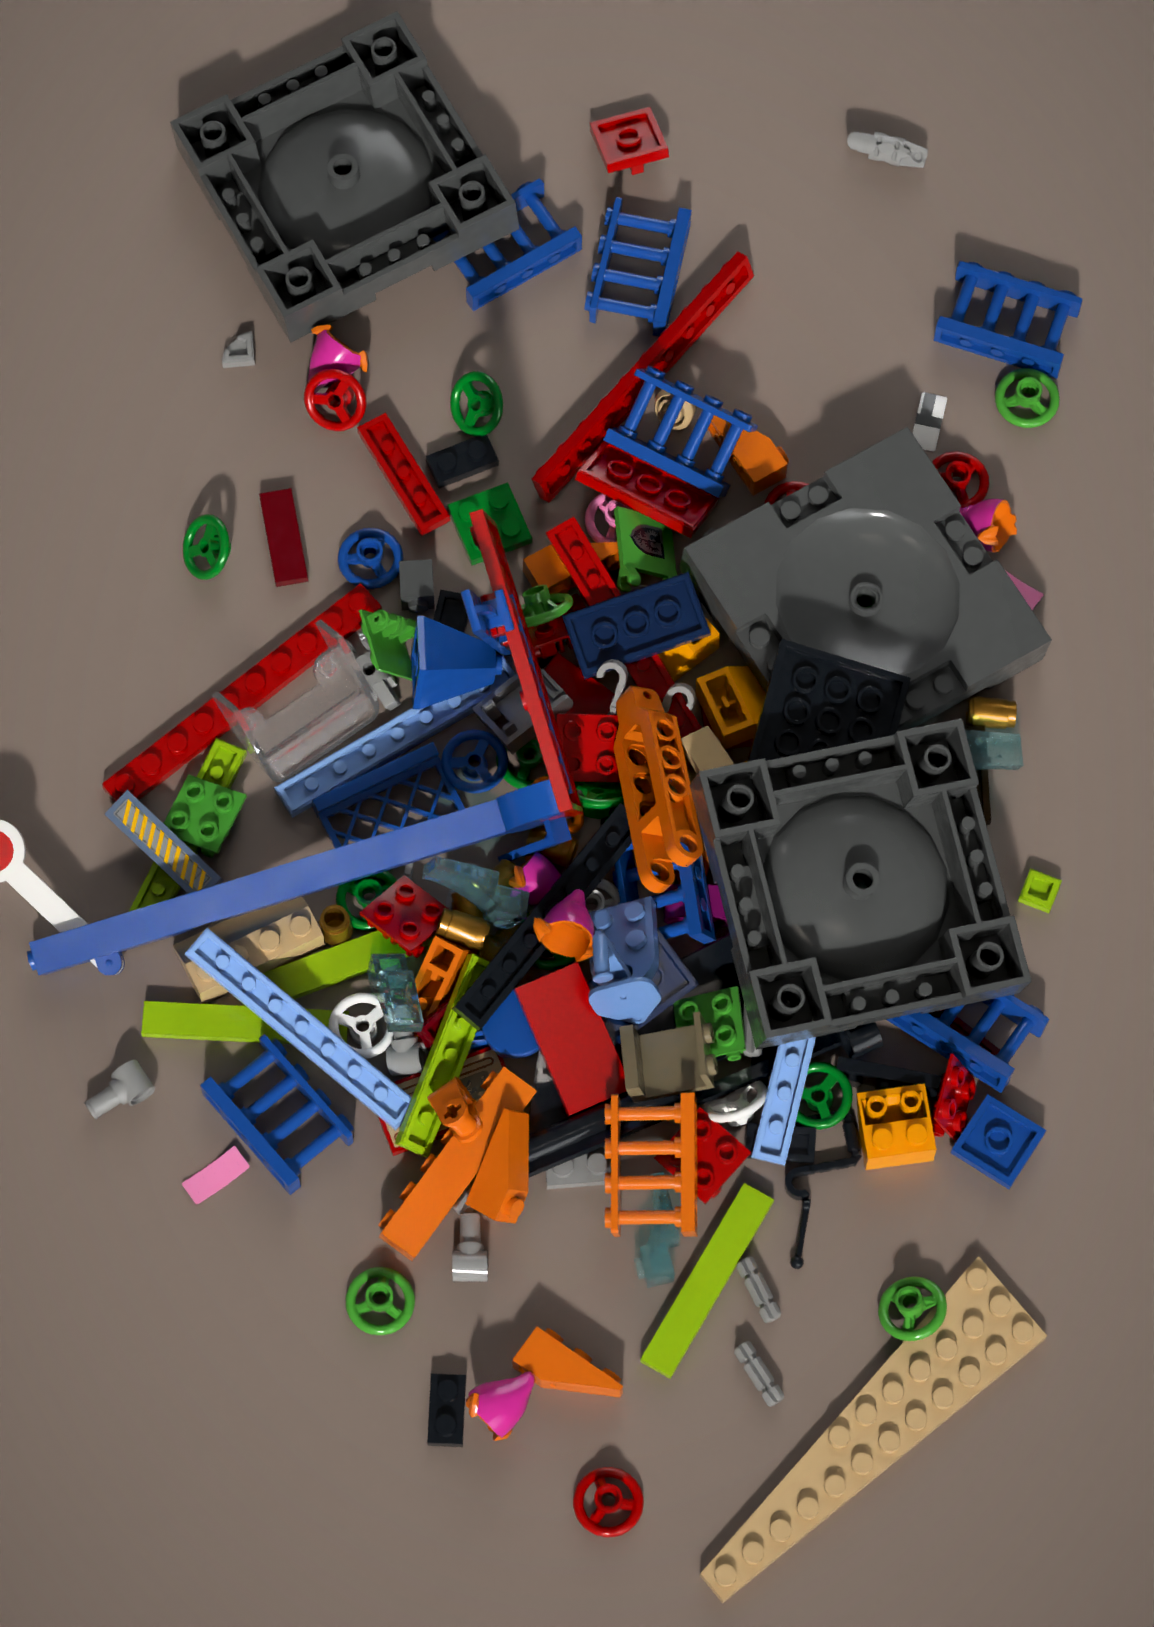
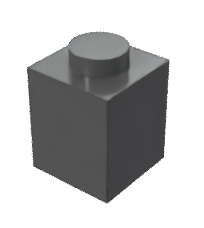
M432 559L399 561L402 610H408L412 613H423L428 609H435Z

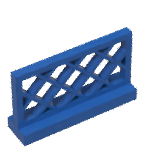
M434 742L312 799V808L317 818L319 817L334 849L342 847L337 836L345 839L343 846L347 845L349 840L353 842L364 840L351 835L356 818L375 824L371 836L374 837L379 826L393 831L403 828L409 811L428 817L427 820L439 817V815L433 814L439 797L453 801L457 811L465 809L455 787L446 779L443 773L439 752ZM433 767L436 768L441 777L438 790L419 784L422 773ZM417 775L415 783L408 781V779ZM403 784L413 788L407 805L389 799L392 787ZM443 784L445 785L449 794L441 792ZM417 789L435 795L430 812L411 806ZM387 790L385 797L377 795ZM371 798L383 802L377 819L358 813L362 801ZM357 804L355 812L348 810V808ZM386 804L405 810L400 827L381 821ZM339 812L353 817L347 834L334 830L328 818Z

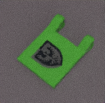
M617 506L614 509L620 563L617 579L618 589L628 593L631 591L630 586H639L641 583L639 573L663 578L662 581L677 576L672 529L638 511Z

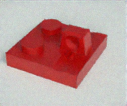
M651 107L589 123L591 135L608 173L630 168L632 175L644 172V164L669 157L668 146Z

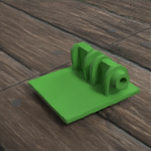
M363 609L359 610L362 620L361 629L368 640L371 650L370 659L376 670L412 681L411 661L405 641L414 637L416 621L405 619L403 616L394 613L389 614L385 610H378L374 613Z
M188 774L164 824L183 842L202 848V854L213 858L214 854L220 852V848L228 836L239 811L242 809L247 795Z
M738 986L679 999L674 1003L676 1028L694 1025L693 1013L700 1012L705 1022L711 1023L713 1027L715 1042L710 1044L711 1054H714L715 1057L726 1055L729 1061L741 1059V1054L746 1050Z

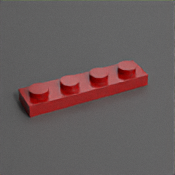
M386 412L358 426L359 436L421 536L450 522V515Z

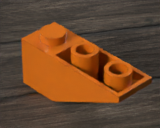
M617 542L591 543L606 570L613 571L620 568ZM551 544L523 558V573L532 587L547 585L549 593L553 594L568 593L569 589L576 586Z
M536 1326L512 1359L513 1368L521 1374L531 1372L535 1378L534 1383L541 1388L619 1398L623 1394V1385L620 1384L621 1378L608 1368H604L601 1371L591 1364L592 1358L579 1348H575L572 1351L562 1344L564 1339L549 1328L543 1331Z

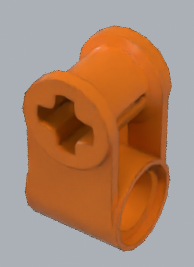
M455 1076L427 1096L439 1120L444 1126L451 1128L459 1142L469 1143L480 1135L483 1129V1121L473 1104L474 1100L458 1077Z

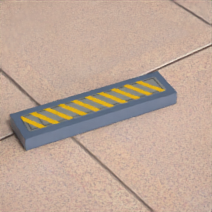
M126 790L105 813L121 831L187 893L218 885L224 881L130 791Z

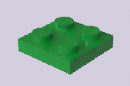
M508 482L447 505L448 513L471 566L483 562L481 551L478 546H475L470 527L473 526L469 515L471 512L483 509L496 522L505 553L533 543L531 533Z

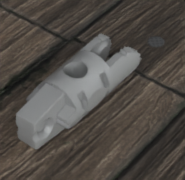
M854 131V133L851 132L848 135L849 137L846 138L850 149L869 154L868 159L884 161L898 167L924 168L928 149L905 138L888 136L878 131H875L874 135Z
M362 630L358 632L359 639L366 648V653L359 656L353 644L348 640L342 642L341 646L372 700L379 698L383 706L392 711L401 705L393 689L398 684L393 675L376 670L370 659L371 650L368 640Z

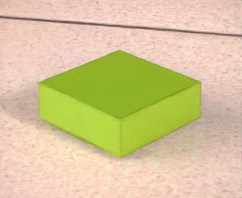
M1030 868L1018 902L1050 913L1062 880Z

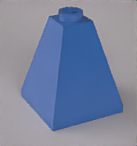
M417 616L411 650L413 709H422L494 684L495 675L502 674V655H496V650L480 639L428 617Z

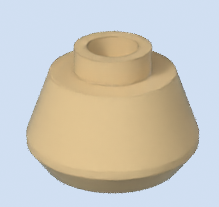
M661 390L656 395L654 401L655 412L660 422L673 397V394L665 390ZM685 401L672 429L682 430L688 427L693 420L697 406Z

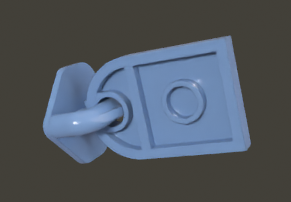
M651 896L589 912L595 929V934L592 938L593 956L589 958L592 979L597 983L598 987L589 992L588 1000L595 1013L599 1016L641 1024L661 1001V992L652 981L659 966L656 903Z

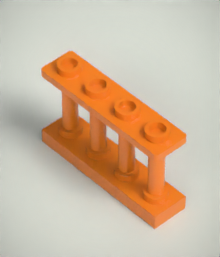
M680 1093L681 1103H674V1106L621 1107V1099L618 1094H611V1104H605V1124L611 1125V1138H605V1159H611V1173H605V1193L611 1194V1207H605V1228H611L613 1237H621V1225L675 1224V1227H681V1233L684 1237H698L697 1098L695 1093ZM674 1120L675 1124L681 1123V1137H675L674 1141H621V1121ZM621 1155H675V1158H681V1172H675V1175L621 1176ZM675 1189V1193H681V1206H675V1210L621 1211V1190Z

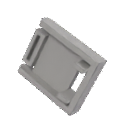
M540 667L556 720V714H565L572 708L573 700ZM517 673L472 708L477 718L500 740L512 755L536 737L530 713L525 711L519 691L522 690ZM501 715L508 721L502 727L503 731L493 722Z

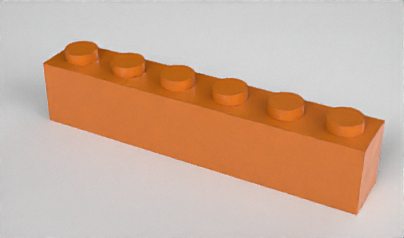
M503 1067L498 1074L492 1070L481 1085V1088L486 1090L479 1101L473 1098V1104L483 1121V1129L480 1135L469 1143H461L456 1139L451 1128H449L440 1141L445 1147L438 1156H435L433 1153L429 1155L419 1169L425 1174L417 1184L410 1181L399 1196L404 1201L397 1212L390 1208L378 1225L383 1229L379 1238L410 1261L414 1260L478 1173L503 1109L523 1111L537 1092L536 1089L506 1067Z

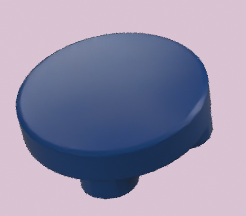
M512 990L482 1027V1032L487 1044L497 1055L503 1058L518 1059L536 1053L539 1048L516 994Z

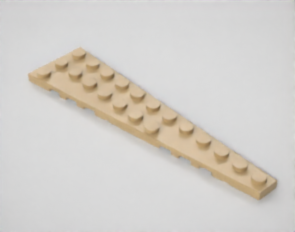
M979 1256L945 1294L947 1313L939 1329L924 1339L904 1341L700 1573L701 1578L722 1603L727 1601L1047 1338L1045 1332ZM937 1306L933 1307L914 1330L923 1328L931 1322L935 1316Z

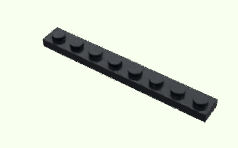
M623 804L617 805L452 1008L476 1030L482 1029L546 950L543 943L539 942L533 928L534 918L544 919L556 904L576 889L584 892L586 900L631 845V834L626 809Z

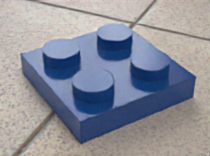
M987 1094L950 1153L1010 1190L1044 1137L1046 1130Z

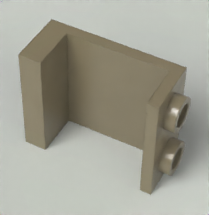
M700 1012L693 1013L694 1025L643 1035L638 1034L633 1024L619 1027L625 1088L634 1103L715 1088L713 1075L718 1074V1065L715 1055L711 1054L710 1044L715 1042L712 1024L706 1023Z

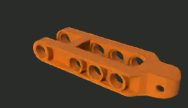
M630 685L616 703L619 727L613 748L640 881L649 891L662 893L675 880L672 862L681 867H688L693 864L703 853V842L690 789V780L677 717L664 711L660 698L654 690ZM648 694L650 699L645 698V695ZM657 727L662 729L666 736L662 735L658 731ZM629 756L633 757L638 762V765L632 762ZM663 756L667 757L671 761L672 765L667 763L664 760ZM635 784L638 785V786H640V787L642 788V790L644 791V793H641V792L635 787ZM669 784L675 787L678 794L671 790ZM680 842H682V843H684L685 845H687V847L689 848L690 852L686 851V850L682 847V845H681ZM652 870L657 872L662 880L656 878L652 873Z

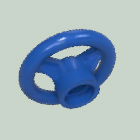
M363 528L353 532L343 541L338 552V566L345 579L355 586L361 583L366 589L380 588L392 582L399 574V561H403V551L397 539L389 532L379 528ZM361 540L356 548L357 553L348 554L350 548L357 541ZM385 543L392 549L394 557L392 567L388 572L381 565ZM369 553H373L376 555L373 558L365 557V555ZM362 564L366 568H371L377 578H361L352 572L349 565Z
M467 730L455 735L446 744L442 752L441 766L446 779L455 788L467 793H483L493 789L504 778L508 768V755L504 745L491 733L482 730ZM468 740H479L474 751L469 752L465 757L452 758L454 750L461 743ZM489 745L494 748L498 756V767L493 776L488 771V762L484 757ZM476 760L480 762V765L472 767L469 765V762ZM459 768H461V772H462L463 776H464L467 780H470V781H479V780H482L483 782H481V783H469V782H465V781L461 780V779L454 773L453 769H459Z

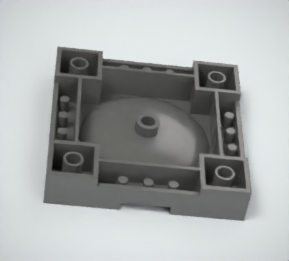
M398 11L341 38L342 46L230 100L226 94L170 122L177 149L216 216L222 221L241 253L248 271L290 343L311 333V329L316 326L329 324L376 301L375 293L430 266L433 271H436L519 230L514 199L487 155H483L430 70L426 56ZM448 230V233L441 241L435 242L433 240L434 237Z
M908 427L826 470L822 478L770 505L767 502L684 547L679 569L682 573L689 572L698 598L713 621H719L765 693L779 642L781 639L789 640L910 677L911 680L897 731L915 728L985 688L989 690L1043 660L1052 641L998 559L993 561L959 511L961 508L960 503ZM858 601H865L872 607H861Z
M962 719L897 731L892 736L768 761L763 758L699 771L693 779L690 789L714 884H718L733 944L731 952L756 1050L855 1029L858 1025L921 1012V1014L1018 994L1032 982L1015 916H1010L976 789L979 781ZM859 876L863 878L867 884V889L858 888L853 882V877Z

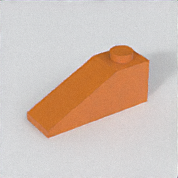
M714 415L708 431L718 446L721 447L731 423ZM743 430L729 458V462L753 496L786 478L789 460L785 451L780 446L776 447L769 437L758 431L747 432Z
M441 935L434 936L402 1006L411 1007L413 1028L452 995L467 954L473 953L476 955L478 950H471L447 940Z
M504 1108L465 1204L494 1221L516 1223L524 1209V1201L527 1197L529 1186V1114L524 1111Z

